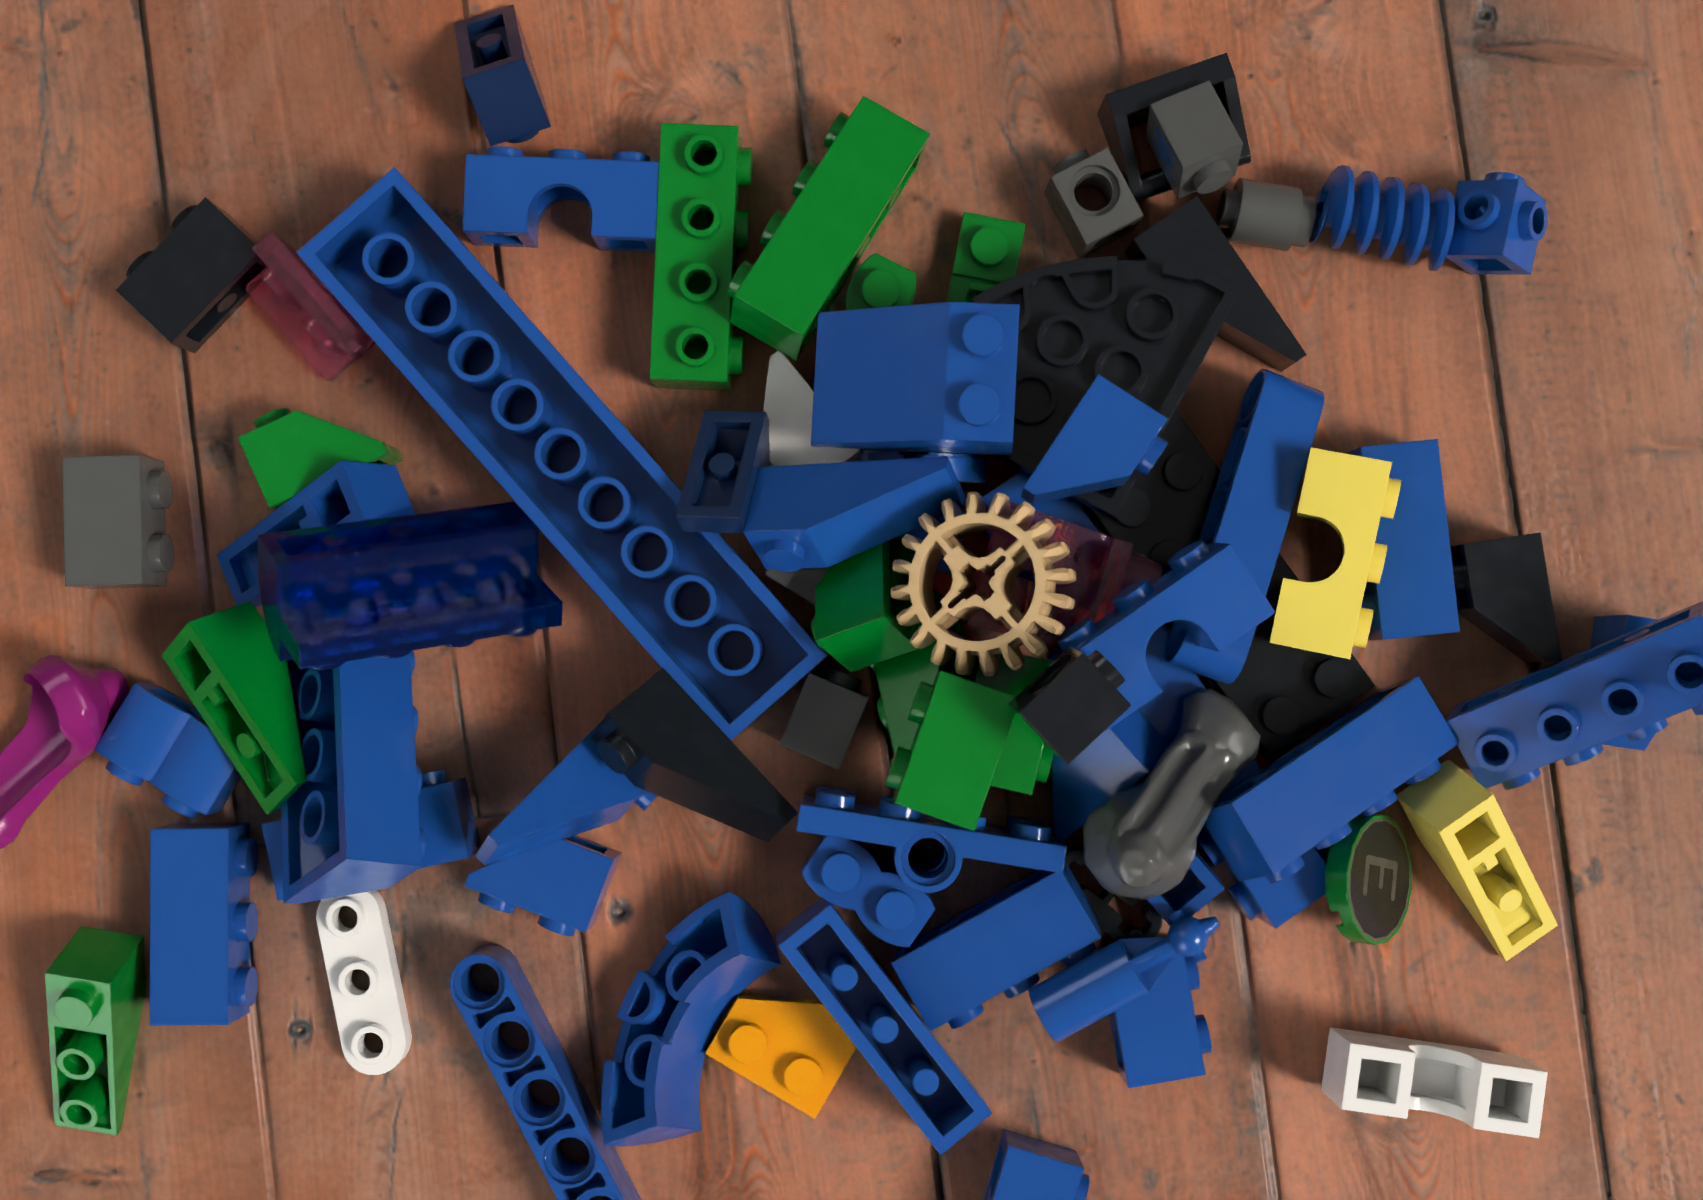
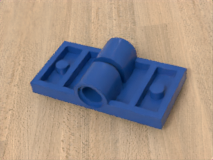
M818 786L816 796L804 794L800 804L796 831L892 846L895 866L900 878L910 888L919 892H938L951 885L961 870L963 858L1063 873L1067 846L1052 834V828L1045 826L1044 821L1007 816L1006 826L986 823L987 817L982 816L981 812L976 829L972 831L892 802L893 796H881L879 806L856 803L855 791L830 786ZM923 838H933L942 843V852L937 860L930 864L921 865L913 862L908 857L910 848L915 842Z

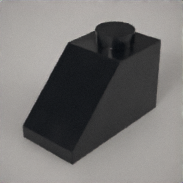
M1541 532L1451 546L1458 614L1524 662L1562 661Z

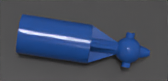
M1178 910L1169 915L1173 923L1169 928L1167 937L1119 939L1029 988L1028 992L1032 1005L1044 1028L1054 1041L1060 1042L1149 994L1177 954L1184 957H1192L1195 964L1207 959L1204 950L1208 944V939L1220 926L1215 916L1202 919L1185 917L1182 911Z

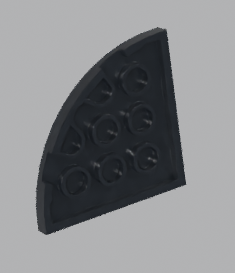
M1117 256L1074 259L1043 266L1009 278L972 298L971 303L1020 304L1012 455L994 456L1032 475L1098 374L1168 418L1157 435L1161 437L1243 287L1213 273L1176 262L1164 261L1163 264L1147 261L1117 260ZM1134 470L1123 486L1070 497L1114 520L1140 473Z

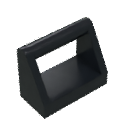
M1227 53L1105 95L1097 115L1111 154L1136 202L1170 191L1172 188L1161 168L1143 174L1139 173L1130 128L1148 122L1150 104L1210 80L1243 142L1238 167L1251 162L1236 77Z

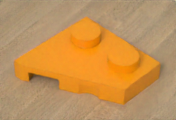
M739 994L708 1045L705 1054L815 1119L857 1047L822 1002H818V1000L800 998L781 1000L771 999L769 996Z

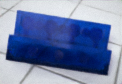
M515 502L257 535L259 587L268 634L279 661L294 659L299 669L329 670L353 660L377 656L399 658L408 655L413 650L442 645L464 647L478 639L502 635L528 636L535 633L537 629L561 626L563 602L537 575L539 528Z

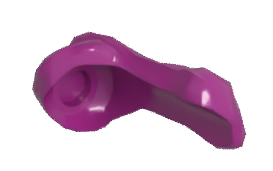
M51 655L38 659L27 670L23 680L32 686L28 721L0 753V849L14 842L26 820L59 781L95 751V747L130 692L125 675L118 669L85 668L59 655Z

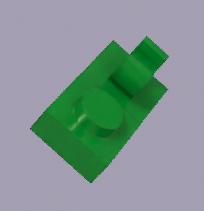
M964 212L946 302L971 303L972 298L1009 278L1015 277L1026 224Z

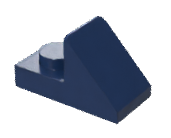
M704 411L676 512V518L683 532L744 534L743 529L758 468L770 466L769 419L766 412Z

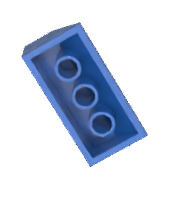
M336 609L286 653L307 779L281 806L283 903L300 904L390 888L422 867V858L426 846L425 833L420 827L418 796L422 786V773L416 765L415 734L418 728L419 717L416 707L413 706L411 676L415 667V654L409 644L408 622Z

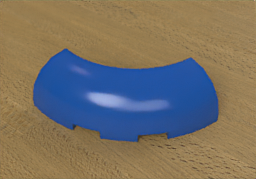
M727 892L707 902L683 919L665 936L669 943L659 953L647 971L639 970L629 987L616 1016L623 1023L617 1039L613 1060L605 1059L601 1091V1120L604 1146L650 1144L679 1138L702 1130L699 1113L700 1079L706 1056L705 1052L714 1031L731 1003L747 986L766 972L782 965L775 942L763 919L747 901L737 895Z

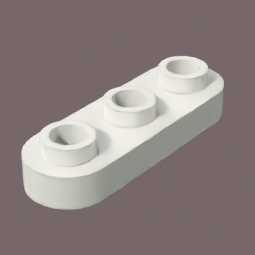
M377 890L323 899L320 901L317 909L316 921L343 1054L347 1062L361 1073L367 1075L386 1073L399 1064L407 1055L411 1046L412 1033L385 902ZM343 906H349L355 910L357 924L354 928H348L341 923L339 912ZM355 969L363 970L369 975L370 986L368 990H360L354 986L352 973ZM366 1033H375L380 1036L383 1041L382 1052L374 1053L367 1049L364 1043Z

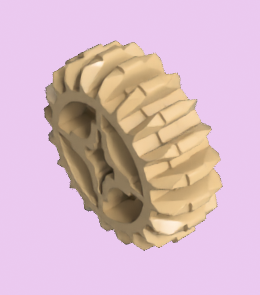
M978 492L968 493L966 514H962L956 502L948 498L941 502V510L946 520L945 522L940 524L934 517L924 513L918 520L921 527L928 533L926 538L922 541L909 534L902 538V544L916 553L912 563L899 559L894 560L892 564L894 571L909 576V585L892 587L890 591L891 597L897 600H911L912 606L902 610L897 615V621L903 626L922 623L910 640V643L915 648L922 649L937 640L930 659L935 665L944 666L956 652V673L968 676L974 669L977 656H979L983 675L986 677H996L1000 668L999 655L1002 654L1011 670L1019 671L1025 667L1020 646L1024 644L1030 652L1042 657L1048 652L1046 644L1036 635L1037 632L1044 628L1046 631L1060 636L1065 630V626L1060 621L1050 618L1049 614L1053 606L1064 610H1071L1074 607L1075 600L1064 594L1055 593L1056 584H1070L1076 581V572L1069 568H1053V563L1065 558L1070 553V549L1064 542H1055L1044 547L1043 544L1053 535L1056 526L1046 518L1028 529L1034 518L1035 508L1027 502H1022L1017 506L1009 517L1010 498L1003 493L995 494L988 512H986L984 499ZM984 530L1002 531L1017 538L1006 550L999 547L987 557L977 558L971 551L965 549L958 541L966 535ZM944 555L943 560L952 572L953 582L949 592L940 600L942 607L937 610L933 595V581L938 563ZM1030 557L1035 572V590L1030 607L1026 614L1023 615L1020 612L1022 609L1013 597L1012 586L1018 574L1025 569L1022 563ZM977 571L988 575L995 573L989 581V585L994 593L988 599L976 594L971 596L977 588L976 582L972 578ZM979 611H988L994 619L1001 621L1009 631L993 639L969 641L957 635L950 628L960 619L968 620Z

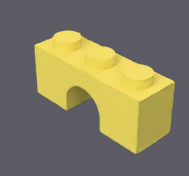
M1311 447L1297 516L1319 520L1330 525L1341 539L1343 557L1336 572L1322 581L1302 582L1283 578L1269 643L1350 659L1353 646L1366 648L1374 610L1361 607L1367 582L1380 583L1388 546L1375 543L1380 517L1394 518L1401 487V480L1389 478L1392 462Z

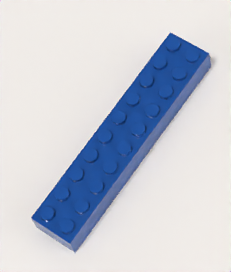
M395 167L296 252L660 667L670 674L731 741L828 656L720 533L682 531L676 518L682 490Z

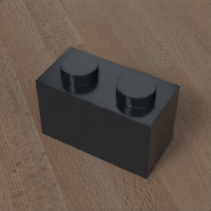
M205 197L198 205L187 207L174 219L171 225V233L154 251H147L132 262L126 273L127 279L116 291L171 343L195 354L281 263L226 211Z

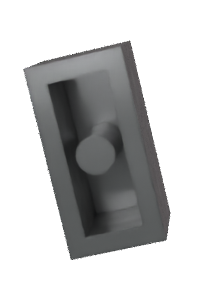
M143 455L62 457L65 587L86 589L167 587V572L171 571L174 563V547L170 536L166 534L165 509L169 508L172 503L173 486L169 473L164 470V462Z

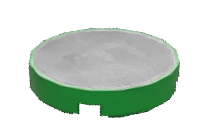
M1359 814L1348 822L1352 832L1330 846L1325 869V895L1330 911L1339 912L1342 923L1336 925L1342 936L1354 943L1377 945L1388 942L1399 931L1408 911L1412 890V860L1407 839L1395 820L1383 814H1373L1367 817Z

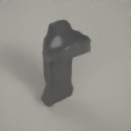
M1212 689L1200 690L1183 698L1182 721L1177 735L1167 746L1145 780L1135 787H1129L1117 792L1107 803L1098 806L1088 816L1083 826V860L1100 885L1109 893L1121 897L1148 899L1160 896L1173 889L1183 880L1195 857L1197 836L1211 810L1232 784L1238 772L1255 759L1259 752V733L1230 698Z

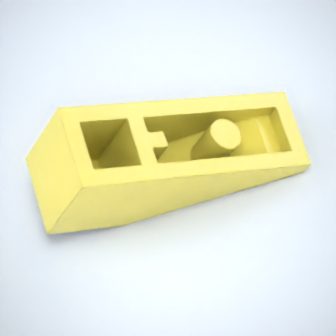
M1448 759L1441 764L1442 768L1435 774L1410 785L1396 796L1423 846L1498 955L1505 961H1508L1558 925L1494 795Z

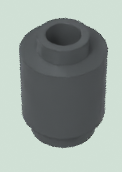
M1239 178L1233 190H1223L1218 204L1216 224L1218 227L1225 228V237L1232 243L1288 251L1291 246L1305 247L1310 239L1315 222L1316 198L1303 195L1302 189L1299 187Z

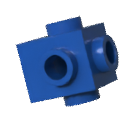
M1491 172L1485 175L1484 180L1458 181L1454 199V231L1446 258L1470 274L1531 275L1537 243L1542 239L1547 228L1546 200L1527 186L1523 177L1513 173Z

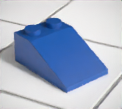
M942 302L818 312L811 446L1012 455L1020 304Z

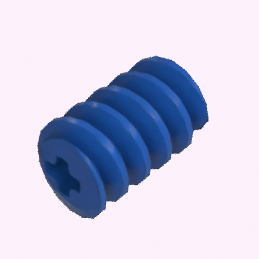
M1340 165L1331 172L1316 198V216L1309 243H1314L1323 228L1326 227L1330 228L1331 248L1339 249L1348 233L1355 234L1356 254H1364L1372 240L1377 239L1379 240L1380 259L1389 260L1399 244L1404 246V265L1413 266L1421 252L1425 250L1428 251L1429 271H1437L1446 258L1453 237L1455 224L1454 197L1450 190L1444 188L1436 189L1429 195L1425 184L1418 182L1411 183L1404 190L1403 182L1397 177H1387L1379 185L1377 175L1371 171L1362 172L1354 180V174L1350 166Z

